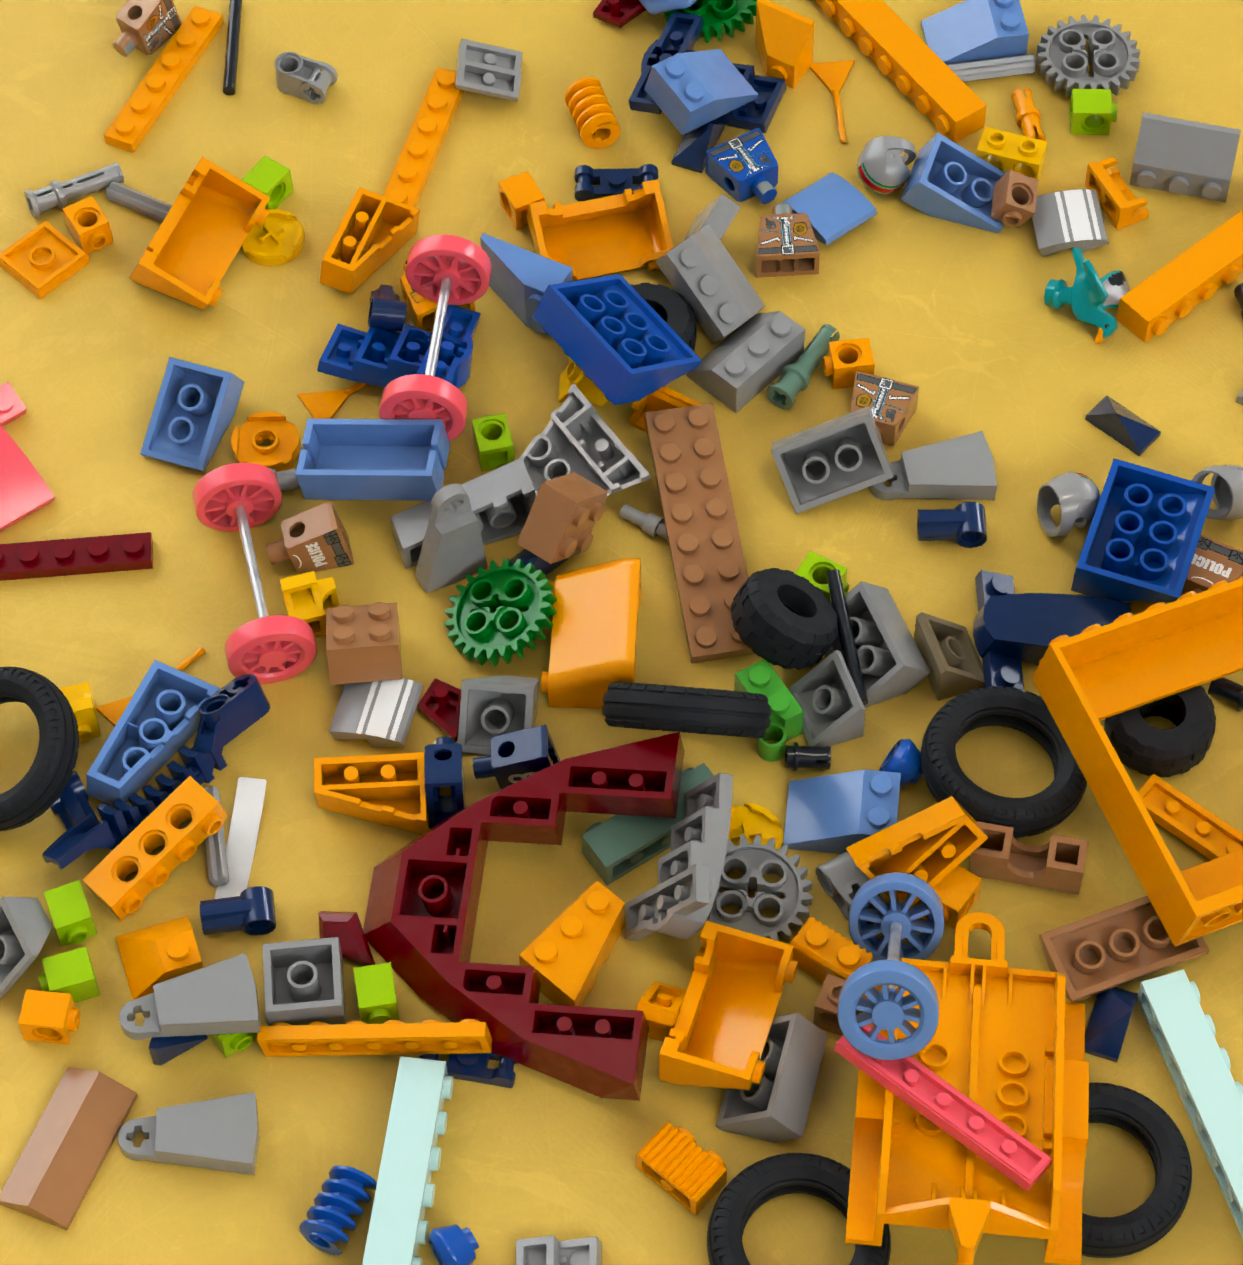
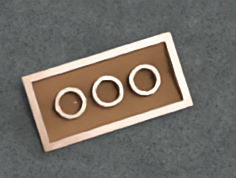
M1148 896L1047 931L1039 936L1050 971L1063 972L1066 977L1065 996L1070 1003L1208 954L1210 951L1203 936L1174 947Z
M68 1067L0 1192V1205L68 1230L137 1099V1093L99 1071Z

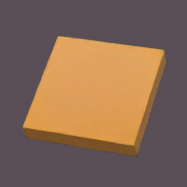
M46 220L0 254V267L39 299H42L90 263L89 255Z

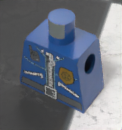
M759 127L706 151L705 173L737 202H743L754 196L762 204H768L775 199L777 191L774 187L778 184V163Z

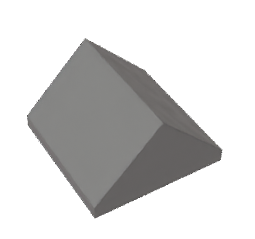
M835 650L788 689L804 711L803 733L809 746L826 747L863 737L865 707L841 652Z

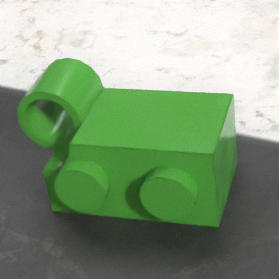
M763 659L735 673L734 691L759 693L766 695L768 698V704L771 705L772 713L770 715L771 723L765 731L766 734L762 738H758L757 752L763 760L774 762L784 756L786 742L802 734L804 711L770 663ZM774 740V741H777L778 743L770 744V743H767L766 741Z

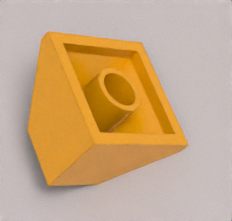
M757 0L755 45L765 75L767 77L785 79L786 86L794 89L813 63L815 21L769 0Z
M189 916L115 936L133 1000L154 993L153 985L203 968Z

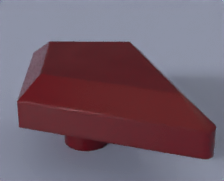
M602 0L594 10L593 18L621 28L646 9L639 0Z
M435 678L418 703V710L447 737L452 738L455 742L457 741L461 690Z
M319 912L320 939L339 937L343 959L362 966L375 965L357 912Z

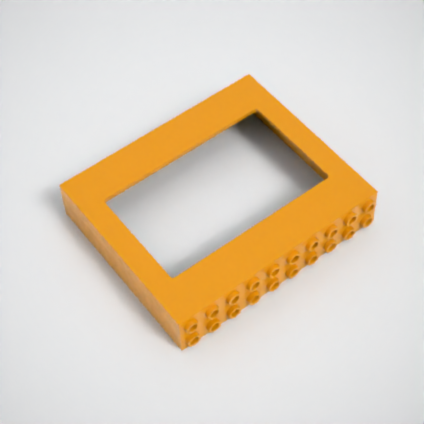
M1243 575L1238 580L1230 583L1226 580L1219 581L1209 587L1208 590L1197 594L1195 591L1187 592L1176 601L1164 604V602L1155 603L1144 612L1136 615L1132 613L1123 614L1116 618L1113 623L1104 626L1100 624L1091 625L1080 634L1072 637L1061 635L1048 644L1049 647L1043 658L1039 661V665L1032 676L1033 682L1174 947L1243 921V848L1180 871L1105 733L1100 720L1243 670Z

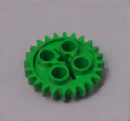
M697 0L688 8L663 13L666 22H668L672 12L702 16L704 26L696 41L700 37H704L705 42L709 43L711 37L716 36V39L720 42L724 34L733 38V31L735 29L744 32V23L754 24L753 16H756L757 0Z
M505 558L501 567H498L493 560L490 563V569L487 571L479 566L477 577L474 578L467 574L468 584L466 586H456L460 595L449 597L454 607L445 610V613L450 618L444 623L450 631L447 636L460 654H464L470 662L476 659L482 666L487 660L493 666H497L501 657L507 664H510L512 654L515 653L521 659L524 658L523 649L526 646L532 650L536 649L533 640L535 638H546L541 630L542 628L553 626L548 616H553L557 613L551 605L557 601V598L552 593L554 590L553 586L540 569L537 570L531 562L525 566L521 559H517L512 565L509 559Z

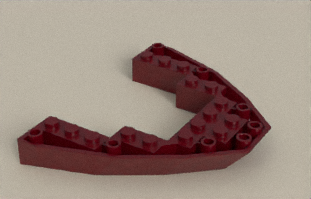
M680 732L563 759L447 817L374 867L363 928L367 942L387 963L391 962L392 969L422 1000L451 1022H460L464 1019L486 1022L492 1037L491 1052L497 1055L501 1054L500 1056L507 1057L518 1064L600 1098L640 1101L649 1032L644 1011L538 1004L541 983L534 967L471 963L470 955L488 841L561 845L566 812L676 818L685 752Z

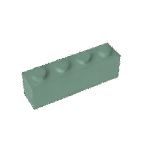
M705 763L694 769L688 768L682 772L676 818L615 815L603 823L597 822L591 825L581 835L582 854L606 885H609L671 847V826L684 819V793L714 776Z

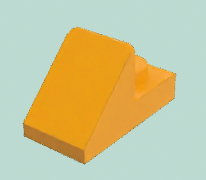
M657 981L652 983L639 1000L636 1009L637 1011H644L649 1026L648 1037L664 1041L665 1037H669L670 1029H673L687 991L686 989Z

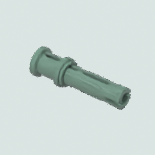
M828 324L822 325L819 332L794 364L786 365L782 369L781 377L777 383H773L767 388V397L775 406L781 409H790L795 403L796 395L808 387L810 383L809 376L822 361L823 356L828 353L829 342L838 341L840 338L839 332L831 337L837 330L835 327Z

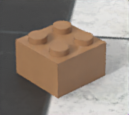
M575 472L542 482L517 544L550 564L585 552L593 540V535L591 534L593 527L605 512L606 504L604 502L608 491Z
M377 602L371 605H341L335 608H326V654L330 685L402 679L401 636L397 603Z

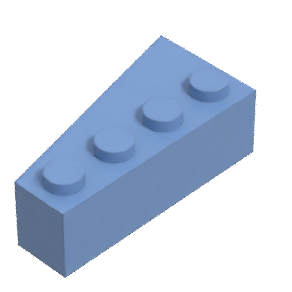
M154 660L86 774L88 795L112 806L118 799L127 803L129 801L128 797L133 793H137L173 757L177 750L197 732L201 719L200 705L219 691L220 688Z

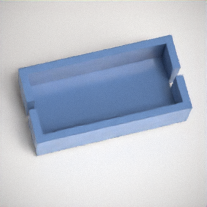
M307 419L302 441L304 449L300 451L295 475L304 498L309 500L431 501L435 493L443 487L445 476L443 470H446L450 442L442 419Z

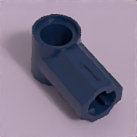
M381 284L377 290L371 291L368 327L402 332L407 305L406 302L400 301L399 295L394 292L392 286Z
M964 502L956 506L955 509L918 510V541H956L959 546L965 548L982 546L987 541L985 507L977 502Z
M73 771L67 786L63 789V793L50 807L54 815H59L66 831L89 814L93 815L96 825L100 823L88 802L89 798L76 771Z
M256 886L243 890L240 896L200 901L203 934L209 935L243 930L249 935H265L276 929L273 891L267 887Z

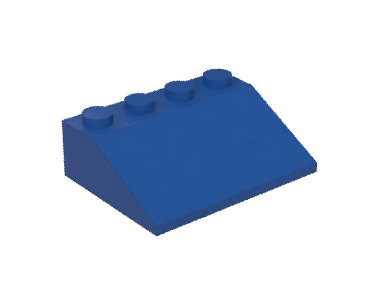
M621 274L548 285L533 315L535 320L543 327V330L559 344L564 353L582 369L585 376L592 380L604 393L606 399L614 405L639 401L698 367L702 362L695 352Z
M1114 458L1076 566L1071 591L1091 597L1116 601H1176L1181 596L1215 488Z

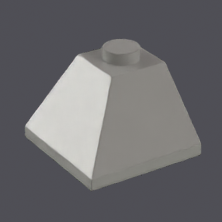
M500 675L462 680L458 743L462 745V752L491 755V739L494 736L535 727L539 678Z
M3 896L0 899V1000L38 957L52 929V925L38 898Z

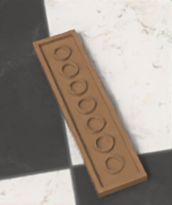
M713 403L645 412V424L691 663L753 655L755 653L742 642L739 634L733 627L731 604L741 586L748 579Z

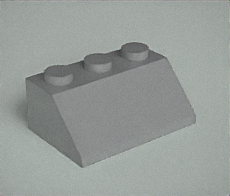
M1143 112L1129 185L1226 202L1241 130Z
M709 224L655 261L676 292L684 296L685 300L690 303L696 321L712 344L731 333L765 307Z
M781 311L755 314L701 359L700 365L687 372L686 376L737 413L774 381L786 365L793 364L804 351L805 329Z
M869 406L772 442L771 452L796 514L894 478L882 438Z
M861 581L845 595L868 698V704L864 705V707L866 708L908 693L931 672L888 589ZM839 633L827 651L828 656L835 650L840 651L843 656Z
M799 1013L774 1017L760 1060L766 1062L760 1084L753 1083L750 1090L726 1089L716 1127L722 1131L773 1143L802 1138L828 1034Z

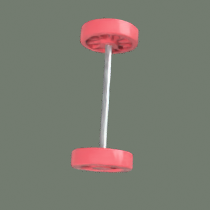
M442 234L423 238L410 249L406 266L407 281L419 295L437 303L425 375H406L388 383L382 392L379 408L380 419H442L449 441L457 438L463 432L466 424L468 403L464 394L456 386L444 379L435 377L447 306L463 305L476 301L486 293L489 287L492 270L491 261L487 253L474 242L463 237Z
M233 463L216 468L203 476L194 487L193 501L196 515L199 521L209 528L219 531L240 532L258 619L243 624L228 637L225 643V654L229 671L236 678L244 674H254L260 684L290 679L306 670L316 658L317 647L313 630L308 623L296 617L285 615L269 616L250 528L266 522L279 510L282 503V494L278 478L269 468L255 463Z

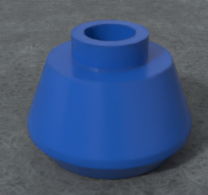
M900 739L886 756L879 771L901 773L900 786H906L909 782L916 784L923 774L921 752L911 739Z
M455 1224L434 1228L428 1238L431 1250L440 1265H471L476 1259L474 1250L479 1248V1245L468 1227L461 1230Z

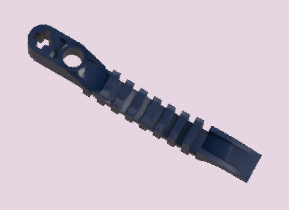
M254 674L241 675L200 705L201 719L194 747L189 749L183 745L177 750L185 767L179 765L174 760L166 765L173 778L172 780L161 773L155 778L160 790L148 784L142 788L146 799H143L136 793L128 797L131 806L121 799L113 803L115 809L109 807L104 802L97 806V810L102 822L96 825L91 814L77 822L43 852L42 856L45 862H52L58 865L59 869H64L89 850L95 848L113 850L189 776L200 785L203 782L210 783L215 779L212 774L213 770L221 771L227 766L222 756L223 747L270 710V704L257 677Z

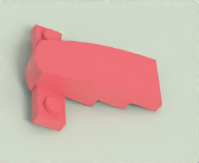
M9 382L0 386V532L55 501L54 494L43 478L3 428L6 424L26 414L27 408Z

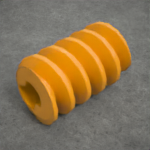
M585 77L570 85L565 93L564 100L582 142L587 147L594 149L612 145L620 136L621 128L617 124V119L613 115V110L600 81L595 77Z

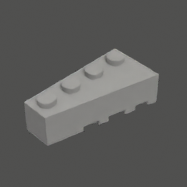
M522 457L461 485L469 496L471 510L479 521L483 546L521 534L536 498L535 488ZM424 501L391 516L393 537L405 569L417 566L432 510L431 501Z

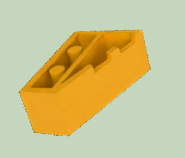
M359 187L322 259L320 283L348 294L353 293L417 233L420 209Z
M424 752L314 758V793L318 808L418 834H424L429 830L425 792Z
M951 796L846 847V850L857 867L869 879L885 873H907L924 880L933 888L986 841L988 837L975 819ZM896 890L897 901L903 902L908 892ZM883 892L890 899V892ZM917 896L911 904L910 908L920 900Z
M596 881L519 954L520 966L535 968L541 983L540 992L555 1005L582 1006L589 991L591 992L594 987L596 977L603 963L607 961L625 925V903L599 881Z

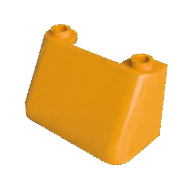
M202 156L129 278L142 286L202 310L207 305L213 308L223 292L218 286L253 226L255 225L260 228L270 211L265 209V206L270 197Z
M658 179L642 182V188L634 190L633 194L631 188L625 189L623 194L566 205L556 202L553 205V209L547 207L546 201L530 203L526 217L536 254L572 267L573 281L648 267L649 271H659L661 269L655 261L674 248Z
M622 558L556 575L555 582H550L554 588L552 593L557 598L553 605L557 613L553 615L549 671H542L541 693H548L549 707L602 709L604 693L607 692V687L611 683H635L638 614L641 605V558Z
M706 921L700 935V940L703 941L698 956L696 955L694 970L674 1028L670 1029L669 1037H665L659 1053V1080L673 1085L750 1090L753 1083L759 1085L762 1080L766 1062L760 1060L785 984L786 982L792 984L797 972L798 962L792 960L794 945Z

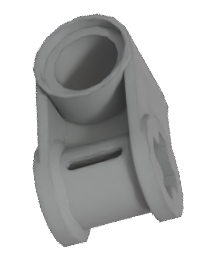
M294 52L282 53L275 60L276 84L279 91L305 99L313 104H322L327 97L326 92L329 86L336 83L338 79V74L331 65L300 56Z
M848 851L816 867L815 871L824 891L833 899L849 921L852 900L859 888L870 879L857 867ZM870 902L868 909L876 910L877 908Z

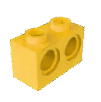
M985 126L976 149V156L1005 173L1012 170L1040 181L1045 166L1048 142Z

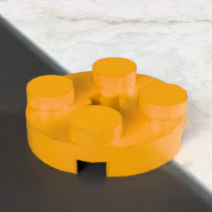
M272 411L257 412L248 416V421L243 423L240 428L239 424L234 428L231 435L233 456L238 463H255L275 469L276 472L289 470L293 467V461L300 452V437L296 425L288 422L286 416ZM263 439H270L272 443L268 447H261L257 444H262Z

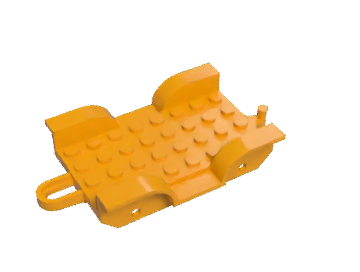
M969 913L963 916L956 924L953 956H950V962L899 958V961L913 965L921 970L933 983L939 998V1020L936 1032L931 1041L921 1051L912 1055V1057L1053 1159L1052 1164L1027 1192L859 1069L845 1243L882 1246L884 1224L951 1230L958 1251L955 1265H974V1255L983 1233L1045 1239L1044 1262L1081 1265L1083 1180L1088 1143L1089 1062L1085 1061V1003L1065 1002L1066 977L1063 972L1008 968V961L1005 960V929L1003 924L996 917L988 913ZM973 929H983L990 934V960L968 958L969 932ZM882 985L876 986L874 988L877 991L882 990ZM906 990L903 996L910 995V993ZM916 1005V1006L912 1007V1008L920 1009V1008H919V1005ZM909 1021L917 1029L919 1023ZM873 1022V1023H870V1024H868V1025H869L870 1027H873L874 1022ZM899 1028L895 1029L896 1040L907 1037ZM881 1029L879 1033L889 1040L888 1030Z

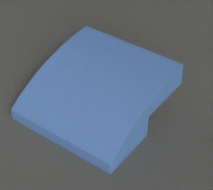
M834 172L782 202L792 207V214L805 213L808 215L816 240L825 245L830 244L877 214L876 208L859 190Z

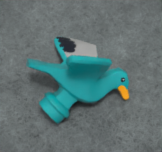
M1076 247L1072 249L1077 268L1073 286L1069 287L1063 279H1051L1045 289L1044 302L1046 306H1051L1055 310L1062 308L1064 304L1070 305L1078 321L1098 327V334L1094 341L1097 344H1101L1105 338L1112 335L1117 329L1116 318L1104 311V309L1118 308L1120 298L1129 292L1128 283L1124 273L1120 270L1112 271L1100 279L1090 260H1085L1082 249Z

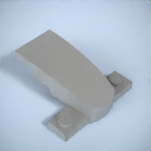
M718 773L684 793V819L671 826V852L658 859V885L625 903V939L640 941L655 932L679 939H687L697 933L706 923L719 887L726 856L731 821L733 775Z

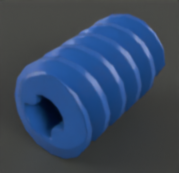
M338 1165L330 1169V1179L325 1180L321 1186L323 1193L316 1195L314 1198L315 1206H312L307 1211L308 1220H304L299 1226L300 1233L311 1245L318 1250L332 1255L342 1254L340 1249L334 1245L335 1242L347 1244L349 1241V1237L341 1230L343 1228L355 1230L357 1226L349 1216L361 1217L364 1213L363 1209L356 1204L357 1201L369 1203L371 1200L370 1195L364 1191V1188L376 1190L377 1182L366 1173L353 1167Z

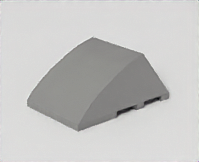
M574 383L567 391L569 396L558 410L554 409L550 417L552 419L543 432L533 438L520 456L531 478L536 496L542 482L573 472L608 491L607 496L652 478Z

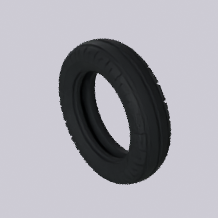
M0 667V704L21 702L29 706L38 722L39 746L34 762L27 774L13 788L0 794V831L12 830L32 822L57 801L72 776L79 748L77 720L63 692L41 674L20 667Z
M613 682L607 687L608 690L604 693L602 700L604 702L602 712L605 715L607 725L623 728L762 738L766 734V729L770 726V715H772L771 705L768 704L769 700L766 695L719 689Z
M990 686L962 693L947 702L934 715L923 737L921 747L922 771L926 784L936 801L939 803L952 796L976 822L1013 827L1014 838L1038 835L1063 822L1080 803L1087 787V781L1044 700L1041 699L1042 697L1028 691L1023 692L1022 689ZM1003 726L1018 730L1036 740L1048 753L1053 764L1054 780L1045 790L1030 797L1009 798L992 794L974 784L964 774L957 761L956 743L966 733L979 727Z
M1089 1083L1088 1123L1109 1124L1127 1131L1145 1147L1154 1165L1155 1188L1149 1198L1137 1209L1116 1217H1095L1082 1213L1083 1256L1093 1258L1127 1256L1140 1252L1158 1242L1174 1227L1181 1217L1191 1190V1159L1179 1128L1171 1117L1154 1101L1141 1093L1120 1085Z
M786 1153L765 1158L741 1171L722 1191L710 1216L707 1231V1251L710 1265H751L746 1257L742 1243L745 1226L752 1214L761 1205L775 1197L792 1193L817 1196L834 1205L847 1219L851 1169L835 1160L820 1155ZM884 1224L882 1246L855 1244V1253L849 1265L889 1264L891 1252L889 1224Z

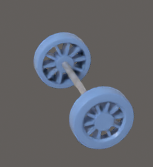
M899 872L885 873L868 880L856 892L850 906L849 932L855 945L859 944L860 949L866 948L867 953L872 952L873 962L856 969L844 982L839 995L838 1023L844 1037L855 1049L864 1055L880 1060H899L918 1053L931 1041L938 1026L939 998L933 983L918 968L899 961V958L927 959L938 947L944 931V908L940 897L927 882L911 874ZM896 890L908 892L903 902L897 901ZM889 891L891 902L887 904L878 895L879 893ZM917 896L923 904L910 909ZM870 902H871L878 910L868 909V906H869ZM927 915V920L918 919L922 916ZM867 921H871V922H875V923H874V924H871V925H868V922H867ZM915 931H920L922 933L918 935ZM883 933L881 939H879L876 935ZM907 938L910 942L903 944L902 940ZM882 985V990L877 991L874 988L876 986ZM906 990L910 993V995L903 996ZM865 994L869 999L863 998L862 995ZM916 1005H919V1008H920V1009L912 1008V1007H914V1006H916ZM856 1010L864 1011V1013L856 1015ZM909 1021L918 1022L917 1029ZM874 1022L868 1034L860 1029V1027ZM899 1028L907 1037L896 1040L895 1029ZM881 1029L888 1030L889 1040L876 1038Z

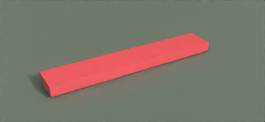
M869 1025L860 1027V1029L864 1031L866 1034H868L872 1028ZM880 1033L876 1037L877 1039L888 1040ZM844 1035L836 1042L834 1051L1028 1192L1050 1168L1053 1161L1051 1157L912 1056L899 1060H880L859 1052L846 1040Z

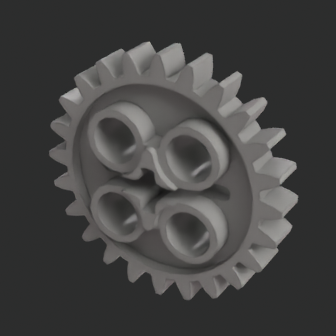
M1082 15L1081 21L1077 22L1070 16L1067 25L1059 20L1057 21V28L1049 26L1047 35L1042 34L1036 55L1037 66H1040L1039 75H1046V84L1055 82V92L1063 88L1066 89L1065 97H1069L1072 94V88L1111 89V93L1117 96L1119 95L1120 87L1128 89L1129 81H1134L1136 72H1138L1140 50L1136 49L1137 41L1130 40V31L1121 33V24L1111 27V19L1100 23L1096 15L1092 21H1088L1086 16ZM1085 39H1087V40H1088V43H1089V51H1088V54H1087V51L1085 50V44H1086ZM1088 61L1091 65V77L1088 76L1087 72Z
M744 835L740 836V844L737 846L728 839L719 887L707 921L778 941L779 937H782L787 942H790L792 940L790 928L800 931L802 922L799 918H809L810 910L805 906L812 905L813 895L806 892L812 890V881L803 880L807 876L808 868H796L800 859L798 854L787 858L788 845L782 846L779 850L774 849V838H771L766 846L761 845L760 835L755 836L753 844H748ZM731 870H739L744 876L733 880L727 877L726 873ZM767 874H776L781 877V880L777 883H768L763 877ZM719 889H724V890H726V891L723 892V893H720V892H719ZM749 890L756 891L754 898L747 897ZM784 895L785 898L780 899L778 896ZM733 904L741 910L736 914L730 915L722 911V908ZM765 908H771L778 915L774 918H765L759 912Z

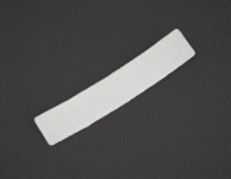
M238 778L226 845L229 883L225 886L217 887L214 899L240 896V893L247 889L267 784L265 779Z

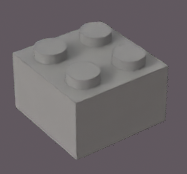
M339 937L262 944L265 1014L268 1026L276 1022H285L291 1025H308L315 1021L325 1022L329 1025L346 1024L343 958Z

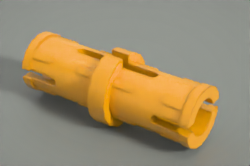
M1024 87L1025 97L1022 88L1014 90L1011 94V99L1017 113L1015 120L1017 126L1022 129L1023 136L1046 141L1040 125L1041 114L1035 108L1031 90Z

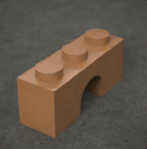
M977 821L988 839L971 853L968 871L978 877L1079 895L1087 854V840L1051 834L1050 841L1047 844L1030 846L1014 838L1013 827Z

